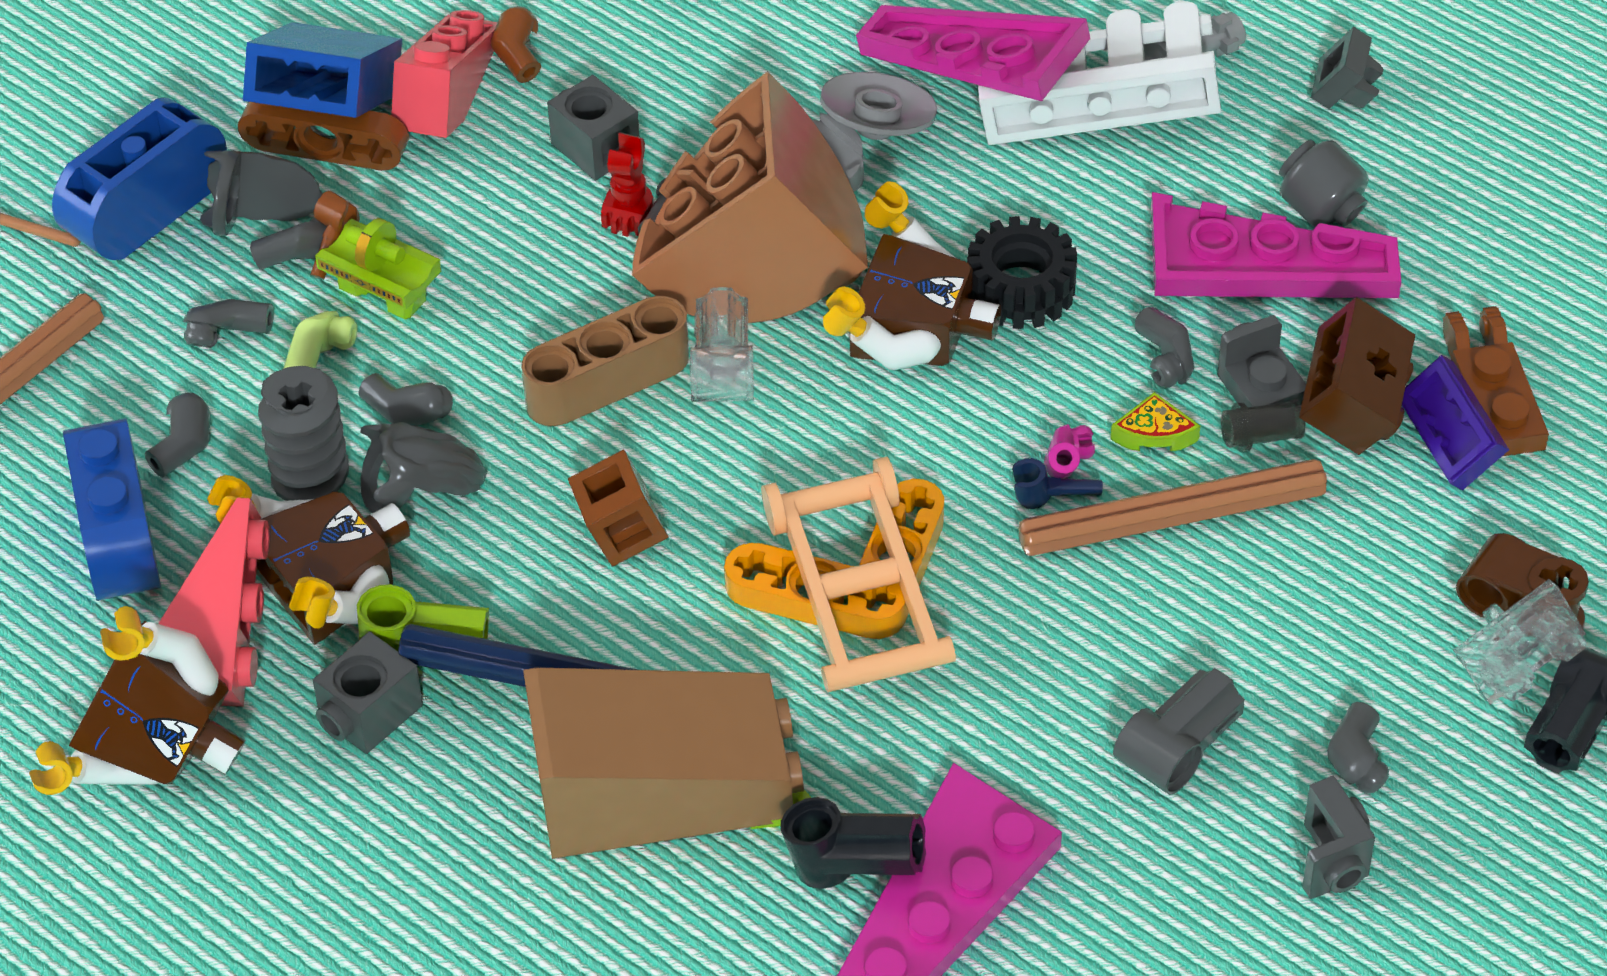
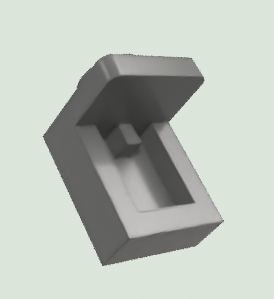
M1334 775L1310 784L1304 826L1318 847L1313 848L1307 853L1302 888L1310 899H1314L1331 891L1334 893L1348 891L1358 885L1365 877L1369 876L1375 835L1370 829V822L1361 802L1356 797L1352 796L1349 798Z

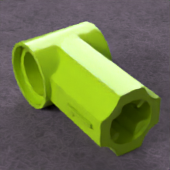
M391 584L378 585L368 589L361 595L357 603L359 640L370 631L396 651L399 648L402 631L405 625L408 624L488 639L489 608L417 602L410 592L402 587Z

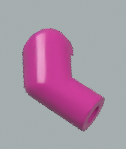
M1066 424L1055 430L1044 459V465L1050 477L1067 479L1078 467L1080 459H1090L1095 454V444H1092L1093 432L1090 427L1079 425L1075 428H1070L1069 424Z

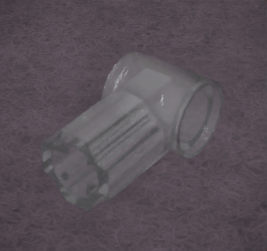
M711 288L704 297L696 299L694 328L696 346L690 347L691 401H754L753 345H749L748 298L738 295L733 288Z

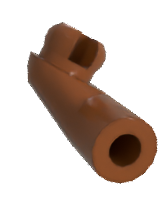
M516 6L507 9L500 15L491 38V47L519 83H526L535 78L541 70V64L526 46V43L530 41L531 31L536 34L538 32V21L527 8Z

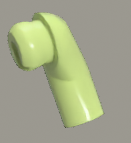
M324 311L302 320L295 329L284 368L293 366L316 368L320 353L331 350L333 346L342 350L352 347L357 336L355 320L349 316L340 317L337 311Z

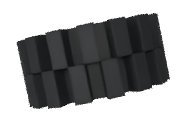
M1020 216L1009 217L1008 227H1004L1000 220H996L990 223V233L981 229L975 234V242H970L967 262L973 268L972 299L1001 305L1000 326H1003L1006 318L1013 319V329H1024V320L1030 319L1034 328L1041 327L1045 324V315L1054 322L1062 317V308L1068 310L1072 305L1076 286L1077 251L1076 247H1072V239L1067 233L1059 236V227L1050 222L1045 229H1041L1040 218L1030 217L1029 225H1020ZM1014 267H1027L1037 270L1041 274L1034 277L1018 278L1009 276L1002 271Z

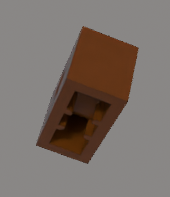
M1358 297L1354 298L1318 327L1299 418L1357 455H1360L1380 439H1389L1398 430L1404 418L1405 411L1402 408L1405 386L1413 372V363L1410 361L1416 334Z

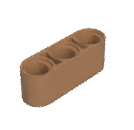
M668 296L646 298L528 351L522 360L521 368L525 405L529 417L536 423L544 426L567 424L675 376L684 370L689 360L687 312L684 306L676 299Z

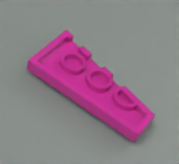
M881 5L856 34L861 55L1038 101H1043L1091 39L1086 18Z
M1152 192L1151 226L1155 296L1399 298L1401 272L1397 237L1319 223L1313 230L1303 229L1287 222V217L1262 213L1261 220L1226 214V205L1202 201L1200 209L1172 204V195Z
M953 763L923 817L926 829V856L922 872H916L915 875L891 876L837 976H942L1061 848L1062 832Z

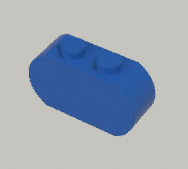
M170 98L155 99L66 165L53 193L52 212L56 223L63 230L109 260H122L211 194L207 186L208 166L216 159L205 156L204 152L227 150L224 135L218 128Z
M127 418L63 430L79 526L96 600L100 601L161 588L147 510Z

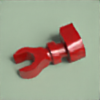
M619 132V151L610 149L608 154L607 168L612 177L610 180V190L607 192L602 205L601 222L603 228L611 226V233L617 234L619 231H622V236L628 237L631 232H635V235L639 236L638 227L653 206L652 192L646 186V179L642 174L645 142L641 137Z

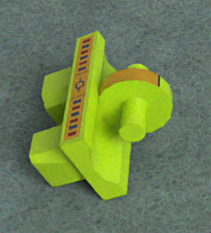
M351 218L344 225L337 240L331 246L321 249L315 255L317 268L337 277L339 289L353 296L371 293L386 300L388 312L403 319L410 318L426 301V288L441 273L439 258L397 240L394 224L382 218L373 219L367 225Z

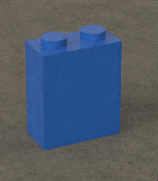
M291 22L247 42L243 101L357 118L392 99L394 61L401 56L403 38Z

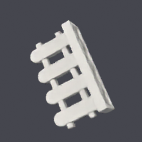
M1178 1L1167 6L1164 10V21L1141 24L1139 13L1131 9H1122L1110 14L1106 19V29L1089 31L1091 39L1043 101L978 85L979 104L988 145L1221 113L1214 51L1203 52L1202 36L1213 34L1211 14L1199 16L1197 5L1189 1ZM1166 41L1167 57L1145 60L1144 44ZM1108 49V66L1087 68L1086 52Z

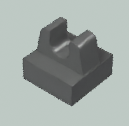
M1352 27L1319 58L1310 98L1328 109L1340 99L1359 108H1364L1379 94V90L1371 84L1383 74V67L1369 55L1372 38L1357 28Z

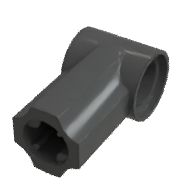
M1216 668L1212 671L1200 669L1155 712L1149 708H1144L1134 714L1121 730L1114 745L1113 755L1169 795L1175 794L1186 785L1197 770L1204 750L1243 714L1245 699L1238 693L1233 680Z

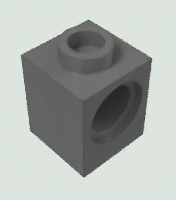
M594 75L589 76L571 88L563 90L547 102L551 144L595 181L609 173L607 168L608 154L610 149L619 151L618 133L639 137L638 111Z
M370 631L313 679L318 707L316 717L322 728L332 738L338 741L346 739L365 754H368L423 706L417 665L406 657L401 656L398 651Z

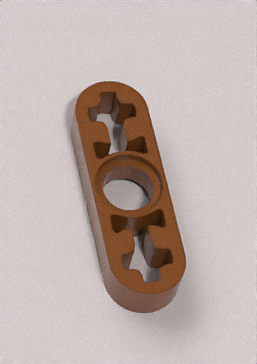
M248 102L238 122V132L242 139L258 150L381 171L393 169L399 164L409 140L408 130L400 120L392 115L376 111H368L354 118ZM310 126L323 127L331 131L336 138L323 137L314 132Z

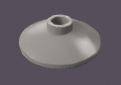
M876 72L846 73L828 80L821 91V105L828 115L841 124L857 130L860 135L874 140H883L890 136H903L921 132L933 124L937 114V104L925 89L906 79Z

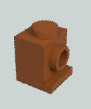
M624 449L568 478L585 524L612 567L669 538L643 479Z

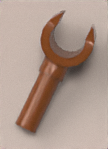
M332 191L324 192L314 208L315 219L327 226L322 236L323 240L319 251L328 248L337 240L344 225L351 218L358 222L360 220L357 208ZM315 259L310 275L324 280L327 273L317 268Z

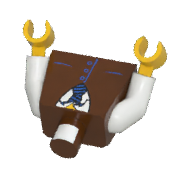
M885 182L875 192L876 197L866 205L865 219L875 228L883 229L890 226L893 232L891 235H882L859 293L849 287H839L826 300V306L829 311L823 317V325L825 330L833 336H843L848 331L850 332V357L877 360L890 370L920 364L944 366L951 362L961 334L991 341L995 339L1001 318V305L972 299L973 268L968 262L957 259L936 242L913 216L906 218L902 214L909 204L906 191L895 182Z
M223 475L216 479L207 497V501L211 505L219 506L215 515L220 524L236 498H250L260 514L261 520L268 521L270 532L269 551L266 559H257L256 574L314 645L323 641L344 624H358L357 603L361 595L368 589L378 585L393 584L388 548L410 536L408 523L395 504L391 503L364 518L344 493L332 492L316 499L277 501L252 494L248 484L235 476Z
M128 606L119 608L114 613L117 628L122 632H113L107 628L100 630L104 651L115 660L69 746L76 750L72 753L71 757H66L64 749L59 744L49 741L42 743L35 751L40 764L54 766L52 769L45 771L34 769L29 772L35 789L40 793L46 795L58 794L69 787L71 781L75 784H173L189 764L192 757L226 775L246 742L242 737L213 721L229 690L226 684L218 678L219 674L198 637L194 634L153 622L144 621L141 624L140 617L135 609Z

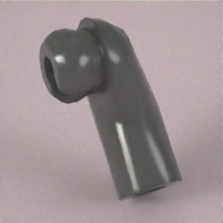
M225 299L193 307L183 319V322L187 323L184 340L188 345L211 348L217 343V328L269 334L274 319L273 305Z
M1154 307L1144 308L1136 317L1135 330L1139 335L1160 348L1161 355L1153 358L1150 363V368L1157 370L1151 374L1153 380L1163 388H1170L1177 382L1181 385L1186 383L1195 368L1187 328Z
M379 373L366 377L358 391L359 397L391 424L399 422L415 426L428 424L438 418L447 416L453 406L451 392L443 385L425 382L396 388Z
M195 393L178 395L169 402L166 415H170V435L145 452V458L149 466L162 478L208 446L210 410L207 403Z
M1354 702L1349 706L1327 748L1328 759L1347 784L1355 783L1362 793L1371 794L1378 791L1389 777L1388 766L1377 759L1378 752L1369 742L1380 721L1378 712L1370 705L1363 702Z

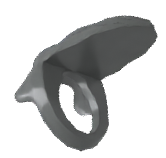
M235 150L204 152L205 156L216 159L208 166L207 186L214 197L213 206L201 215L200 221L203 225L212 228L214 235H228L237 217H244L250 220L273 219L292 221L308 216L314 212L315 205L323 194L315 177L293 161L256 152H240Z
M404 422L365 425L361 427V433L371 439V445L365 456L361 473V495L365 506L371 513L391 503L400 509L407 502L415 488L431 493L443 492L466 496L480 490V486L485 481L488 471L484 468L476 452L466 447L450 434L409 425ZM383 460H385L390 469V477L385 484L377 488L379 468Z

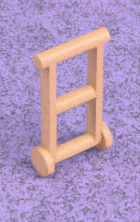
M887 456L873 460V473L780 494L776 483L762 485V500L769 528L773 536L783 533L788 535L831 665L821 667L822 679L827 693L956 661L951 637L937 638L895 521L891 508L899 506V491L892 464ZM870 500L890 558L819 575L799 516ZM899 583L920 643L848 660L828 600Z

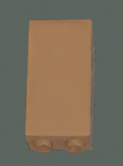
M531 668L523 670L552 859L773 824L771 820L782 819L785 812L793 805L792 793L804 791L798 751L786 753L783 739L793 737L787 698H774L770 673Z

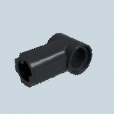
M1575 641L1567 649L1552 681L1550 696L1526 735L1524 748L1531 752L1538 765L1558 774L1564 770H1578L1607 721V655Z
M814 797L803 799L793 804L781 819V833L796 873L801 882L809 887L818 889L831 888L844 882L851 874L915 875L916 872H922L926 856V829L921 814L840 813L835 803L825 798Z

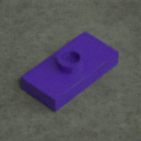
M1443 355L1439 356L1405 387L1402 406L1451 485L1463 491L1509 451L1506 443L1454 361Z

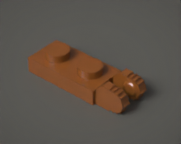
M1496 306L1485 307L1480 312L1479 327L1485 340V346L1470 348L1469 330L1459 311L1445 313L1443 333L1451 360L1454 361L1509 448V451L1503 456L1546 450L1549 433L1513 342H1508L1506 324L1503 317H1501L1499 308Z

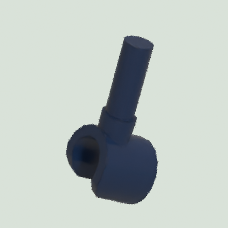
M1034 458L1019 460L1012 468L1016 482L1014 484L1016 499L1027 509L1042 507L1050 499V496H1061V494L1102 495V480L1048 477L1045 465Z

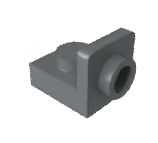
M1275 315L1252 323H1242L1221 336L1217 375L1252 425L1300 409L1304 397L1306 383L1280 349L1282 324Z

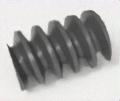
M293 366L274 372L262 383L261 395L263 398L258 408V417L262 424L261 433L265 440V454L268 457V470L271 473L272 488L277 496L285 501L316 499L329 493L337 492L344 485L349 474V459L346 454V441L343 436V423L341 421V410L338 404L336 386L328 375L317 368Z

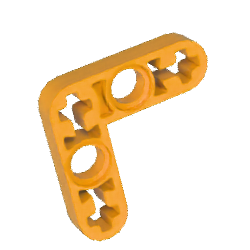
M909 479L897 484L899 506L891 509L905 549L914 557L910 563L920 586L943 529L944 496L942 491L932 482L924 479ZM915 506L923 507L918 511L914 520V530L906 527V513H911ZM877 522L859 565L879 561V557L887 551ZM747 543L731 550L725 559L724 575L727 594L735 603L750 609L818 625L810 600L797 592L804 583L793 551L762 543ZM813 556L819 575L854 567ZM754 570L764 572L758 573L755 576L754 580H747L743 578L750 577ZM785 576L786 589H779L778 586H783V577ZM899 583L848 595L847 605H843L844 596L828 600L838 631L865 638L882 639L891 637L900 631L909 614ZM876 601L887 603L882 604L879 607L878 611H871L867 609L872 608L875 605Z

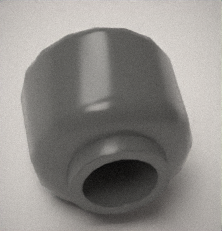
M1312 139L1306 141L1288 157L1279 170V175L1283 178L1280 186L1282 198L1314 228L1319 223L1331 225L1335 221L1342 227H1345L1363 211L1368 203L1362 196L1369 181L1367 172L1333 140H1326L1317 144Z

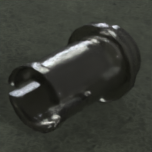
M1298 399L1247 407L1244 402L1234 403L1231 410H1225L1221 414L1223 440L1228 448L1237 447L1240 452H1248L1252 449L1253 444L1286 439H1302L1306 427L1305 421L1299 418L1302 405H1299Z

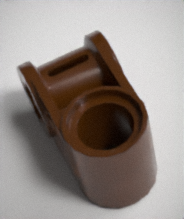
M1498 533L1490 536L1456 584L1459 599L1471 612L1480 617L1496 620L1532 635L1544 643L1553 645L1571 642L1582 633L1585 625L1584 610L1580 606V601L1587 593L1589 581L1584 568L1573 560L1558 557L1526 544L1513 535ZM1564 577L1569 579L1568 588H1564ZM1545 613L1550 614L1549 625L1544 622Z

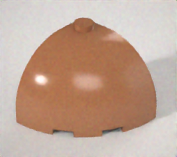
M767 71L737 95L710 121L716 130L694 158L687 151L682 154L659 189V192L666 200L655 222L651 218L644 220L637 239L632 275L655 296H668L676 299L684 306L687 314L698 318L724 323H755L778 319L809 307L838 287L850 285L860 276L862 271L868 268L865 230L861 211L841 164L808 114L792 95Z

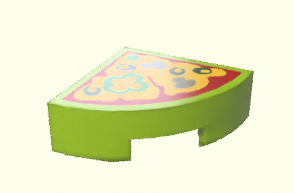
M1154 392L1111 425L1110 439L1125 448L1140 451V446H1170V451H1177L1199 440L1201 426Z

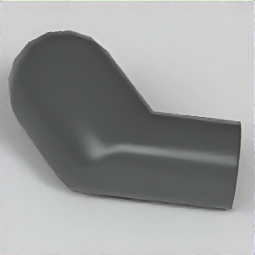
M313 218L309 222H304L252 241L250 250L253 260L259 269L263 270L291 259H316L315 255L319 251L323 240L322 236L327 226Z

